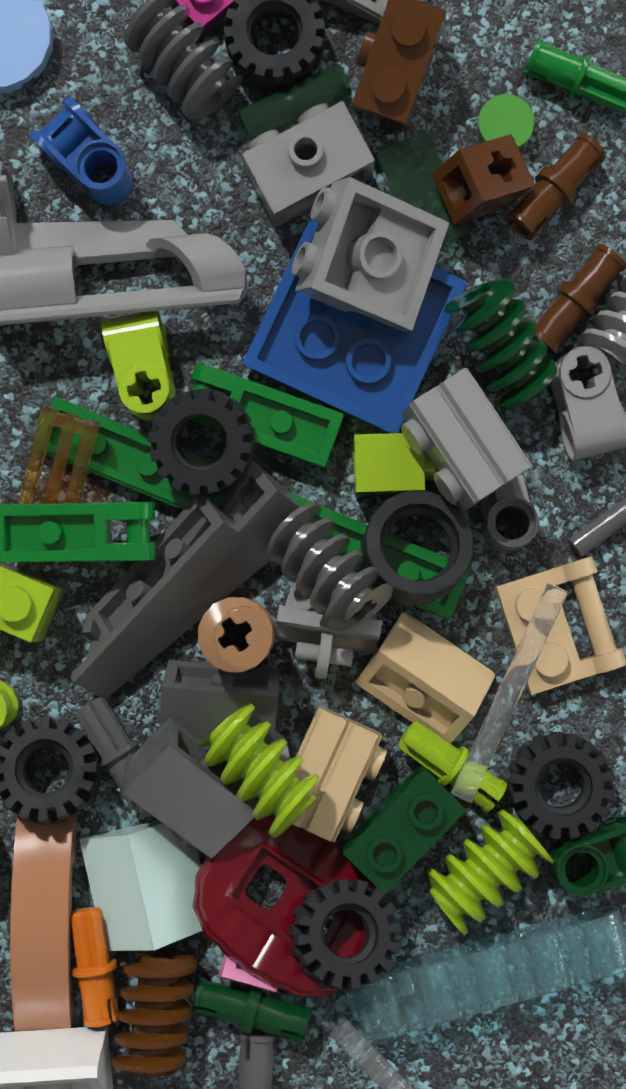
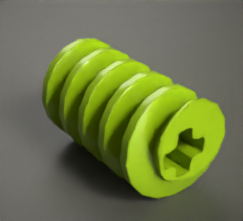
M251 703L238 709L226 718L205 738L198 749L211 744L204 759L209 768L227 762L220 777V780L225 785L241 779L244 780L236 795V798L241 803L255 797L260 798L252 813L257 821L273 814L276 815L268 832L273 838H276L322 796L314 797L312 794L320 777L316 773L302 779L296 777L303 762L301 756H296L284 762L280 760L287 741L282 738L270 744L264 742L271 724L268 721L253 727L247 724L255 709Z
M503 809L497 814L502 832L499 833L484 824L480 827L485 843L483 847L469 839L462 842L467 857L465 862L450 853L444 857L450 873L448 876L442 875L433 868L427 870L432 887L429 890L431 895L464 936L468 933L463 917L464 914L480 923L486 919L481 900L484 899L499 908L504 904L499 889L501 884L515 893L522 889L517 875L518 870L534 879L540 875L534 857L538 855L548 862L554 863L553 859L524 823Z

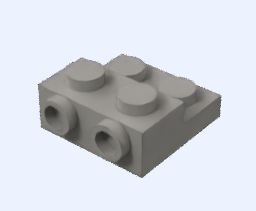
M351 177L333 182L331 188L323 187L318 193L311 209V219L318 222L312 243L305 241L300 246L292 264V274L299 276L295 291L344 312H358L402 332L412 331L449 222Z

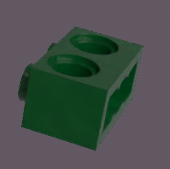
M419 763L342 842L343 854L379 890L386 894L467 810L445 786Z

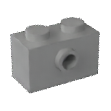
M343 101L330 108L326 103L310 108L298 118L299 124L280 134L277 130L267 131L253 139L248 144L249 150L242 153L244 170L275 228L312 209L313 203L323 187L331 188L333 182L347 177L363 182L373 176L375 159Z

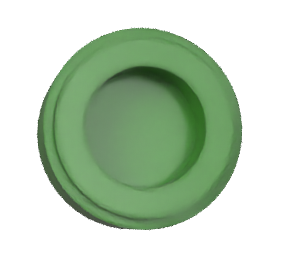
M511 94L497 95L488 100L480 111L476 124L477 136L480 142L483 143L512 134L518 149L521 150L527 144L533 132L534 116L530 106L520 97Z

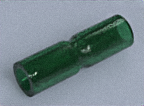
M338 63L295 83L289 90L278 91L238 110L237 114L251 142L267 131L279 130L295 122L304 112L316 105L326 103L329 106L351 96L352 90L344 70Z

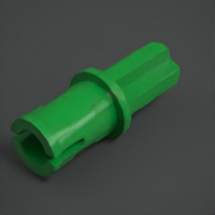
M540 39L537 40L524 74L544 80L570 92L568 97L571 99L577 94L619 113L626 112L625 77L589 63L591 60L589 55L582 59L557 49Z

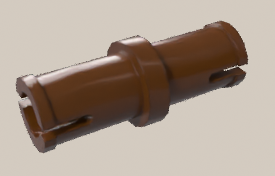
M579 134L574 139V143L551 168L544 167L535 177L536 185L505 216L508 219L507 223L524 239L532 241L537 236V232L561 206L568 207L577 197L575 190L596 166L605 160L606 155H604L605 151L602 146L589 135Z
M599 244L595 248V252L570 282H562L556 290L559 296L536 323L537 333L534 338H540L545 341L547 351L555 355L559 351V347L584 317L591 318L598 310L596 302L620 272L626 269V262L609 247Z

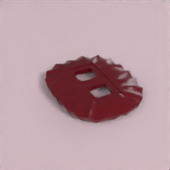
M270 815L258 821L254 817L212 859L208 856L206 857L195 875V894L192 907L200 922L203 934L212 940L227 957L237 962L246 972L259 977L270 986L284 990L297 998H326L341 990V988L320 985L312 980L313 977L310 974H304L297 966L301 962L297 956H292L289 947L294 945L293 936H288L289 925H293L295 918L292 913L297 905L303 903L304 899L302 897L311 890L319 888V885L345 879H348V881L360 880L367 882V887L371 889L377 887L343 854L342 846L337 842H330L293 824L280 836L273 838L268 832L276 816ZM263 865L271 868L286 881L284 891L270 910L262 908L246 895V887L258 868ZM345 910L333 914V919L324 932L326 946L334 955L341 958L355 955L361 949L365 940L363 923L355 914Z

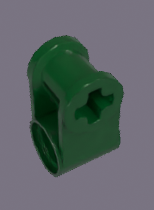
M626 814L599 824L592 832L588 830L580 832L581 837L573 839L569 837L562 838L555 842L548 851V854L554 861L552 864L546 860L548 873L555 882L573 895L580 897L592 896L595 893L626 884ZM585 852L589 860L587 872L579 879H567L565 875L567 860L575 853Z

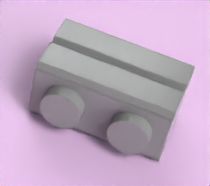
M468 368L462 369L437 387L432 388L413 400L401 413L406 422L401 425L406 441L418 455L424 452L427 453L438 470L433 475L439 491L449 503L454 504L458 501L464 511L532 467V464Z

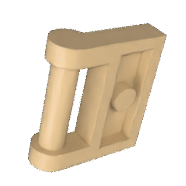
M593 556L494 587L528 694L530 695L626 665L623 648L616 647L593 574L598 572ZM569 581L572 582L595 655L579 659L556 585Z

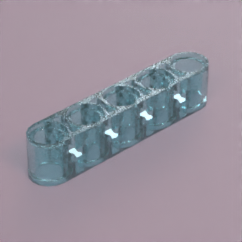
M603 906L396 962L388 972H381L378 975L380 979L375 983L364 984L362 988L351 989L363 1037L366 1040L386 1039L626 972V930L620 908L617 906Z

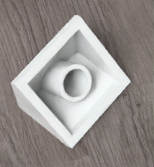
M108 1026L0 1033V1089H113Z

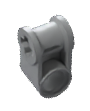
M590 346L578 347L560 357L556 361L557 373L550 382L559 415L562 441L570 460L574 462L626 448V415L619 402L611 365L607 357L599 349ZM576 367L579 370L588 369L590 379L583 383L579 380L571 381L569 371Z

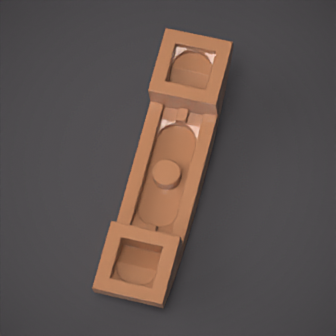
M17 815L10 913V973L15 1032L74 1028V976L71 974L72 930L70 918L72 915V865L76 861L77 817L74 819L72 817L66 818L62 824L45 823V825H40Z

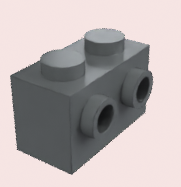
M169 717L125 762L122 794L126 796L127 801L136 811L143 815L151 814L169 827L174 837L180 843L189 848L196 847L212 859L254 818L252 813L258 803V797L241 803L236 798V795L244 780L241 779L225 785L220 780V777L227 762L209 768L204 759L210 747L205 746L198 749L203 741Z

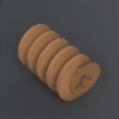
M228 597L214 603L204 613L198 626V643L203 656L214 667L226 672H244L256 667L270 654L275 642V624L271 614L260 603L248 598ZM231 619L236 624L246 622L250 624L252 631L245 637L249 645L246 649L239 643L229 645L226 642L225 636L231 632L228 625Z

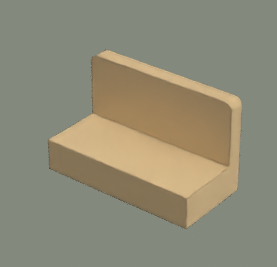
M402 612L381 646L365 665L354 683L412 723L415 721L421 722L451 744L476 715L495 678V674L492 670L412 615Z

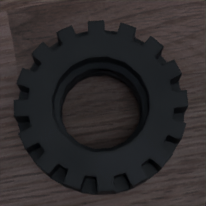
M233 0V8H228L225 16L224 35L227 53L233 61L235 72L238 75H244L249 85L256 88L258 84H262L265 86V91L275 92V86H283L284 91L293 89V83L298 80L301 84L306 82L310 78L312 69L314 71L317 70L321 62V55L324 53L325 26L318 2H312L311 0ZM270 17L285 18L296 26L299 34L298 41L295 47L287 53L277 56L264 54L257 50L252 43L251 35L255 25L263 19Z
M191 390L170 399L156 413L152 420V430L148 433V442H151L149 455L151 461H155L159 468L157 470L159 475L163 479L166 477L172 482L171 486L174 488L187 490L190 494H210L231 485L247 469L254 454L255 431L252 429V420L248 413H245L240 406L241 404L234 398H230L225 393L216 390ZM194 417L213 419L221 426L225 433L226 447L224 454L217 462L211 465H198L190 462L180 449L179 435L181 428Z

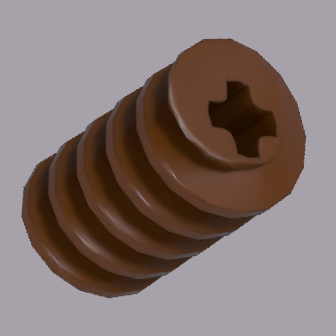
M167 947L150 951H132L141 956V961L124 965L123 973L138 979V985L121 988L120 996L135 1002V1008L121 1010L117 1013V1019L132 1025V1031L119 1033L114 1037V1043L128 1048L130 1051L128 1055L113 1057L111 1066L127 1073L145 1077L172 1075L176 1073V1069L184 1064L186 1052L179 1045L187 1041L189 1029L182 1022L190 1018L192 1006L184 998L193 994L195 983L185 975L196 971L197 959L186 951Z

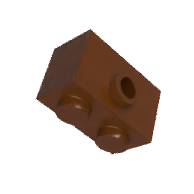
M388 0L377 34L367 31L358 54L356 65L364 67V71L352 103L356 112L406 130L408 129L446 23V10L419 0Z

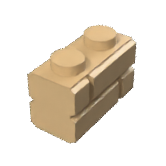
M318 706L296 755L301 756L303 759L296 777L302 779L316 773L320 778L312 794L314 797L322 796L293 825L304 828L306 831L334 843L340 830L351 833L364 803L355 798L364 777L371 781L375 780L387 753L386 749L378 746L382 739L380 732L326 707Z

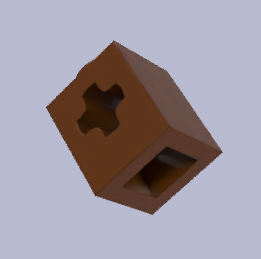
M512 134L459 149L431 174L454 225L506 209L535 186L528 171L526 161L522 157ZM466 184L468 185V187H469V189H470V192H471L470 194H468L467 191L465 190V185H466Z

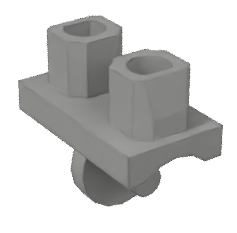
M296 582L293 583L286 600V605H279L275 640L297 643L295 659L317 662L316 679L326 680L329 664L351 667L353 652L375 654L382 621L376 620V613L351 629L340 632L331 631L324 622L325 615L317 614L310 605V598L302 597L295 588Z

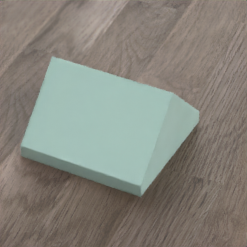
M159 820L80 839L94 907H99L103 912L108 951L156 950L202 931L200 922L192 907L195 894V875L202 866L199 849L196 847L189 848L180 843L174 837L170 828Z

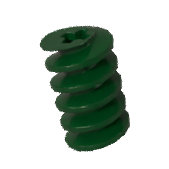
M500 279L474 286L453 298L444 309L445 313L463 310L465 313L453 328L456 333L474 330L476 335L466 343L464 348L468 353L485 350L486 355L476 363L475 368L478 372L495 369L497 372L485 386L490 392L506 389L507 393L496 403V407L500 410L511 409L533 398L553 380L557 373L556 362L549 357H545L547 353L545 341L540 338H534L537 333L535 322L531 319H522L526 314V305L520 299H512L516 293V286L509 279Z

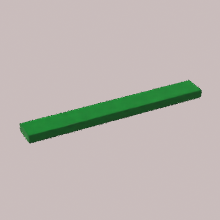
M54 396L33 446L34 449L181 510H184L198 495L190 494L189 491L184 489L178 490L171 486L172 482L166 477L163 479L157 472L159 468L155 461H151L149 455L151 442H148V434ZM180 448L183 455L192 463L198 465H211L215 463ZM237 480L220 491L203 494L219 506ZM289 493L301 505L313 503ZM320 506L322 510L316 521L323 518H331L336 525L329 539L338 534H346L350 540L349 546L342 556L354 550L361 551V541L367 525ZM386 533L383 540L384 556L389 566L399 576L410 580H427L438 575L446 567L449 559ZM361 565L356 572L359 573L364 570L363 566ZM471 567L468 568L467 573L447 596L429 604L413 606L451 620Z

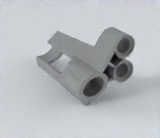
M0 162V326L240 303L248 293L246 268L241 258L227 243L219 237L208 233L187 235L174 220L17 223L11 167L4 166V163ZM179 257L187 267L193 282V286L76 296L73 271L80 265Z

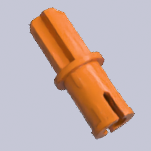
M99 907L82 908L74 911L70 918L77 964L71 967L72 976L78 978L84 1025L87 1027H101L111 1024V1021H118L117 1013L119 1012L113 975V970L117 968V961L115 958L109 957L102 910Z

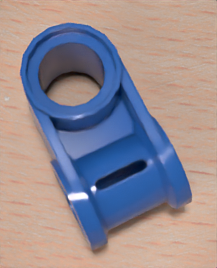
M67 96L62 101L63 109L40 131L33 129L27 136L59 171L65 172L93 201L99 205H117L127 199L132 191L134 183L132 171L119 147L102 132L96 122L75 100ZM112 164L117 166L116 174L109 181L103 183L92 181L93 173L101 165Z

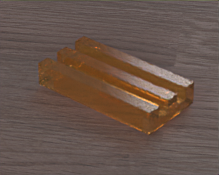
M47 405L42 408L18 504H34L53 426L62 429L43 504L57 503L74 433L81 434V439L64 503H80L101 422L91 419L84 421L78 419V415L69 412L62 414L57 412L56 408Z

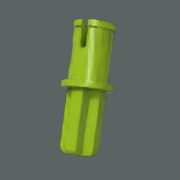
M415 721L408 726L400 738L398 745L403 752L437 775V780L443 786L449 784L480 806L484 812L487 813L495 807V803L491 801L492 798L499 802L507 788V782L497 778L468 757L469 750L464 746L457 749L419 721Z

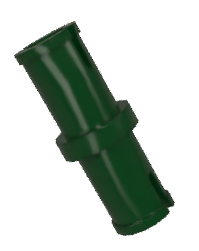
M201 977L191 1014H199L241 1026L240 1032L251 1035L252 1031L256 1030L295 1041L297 1044L302 1045L312 1007H303L263 996V990L252 987L249 992Z

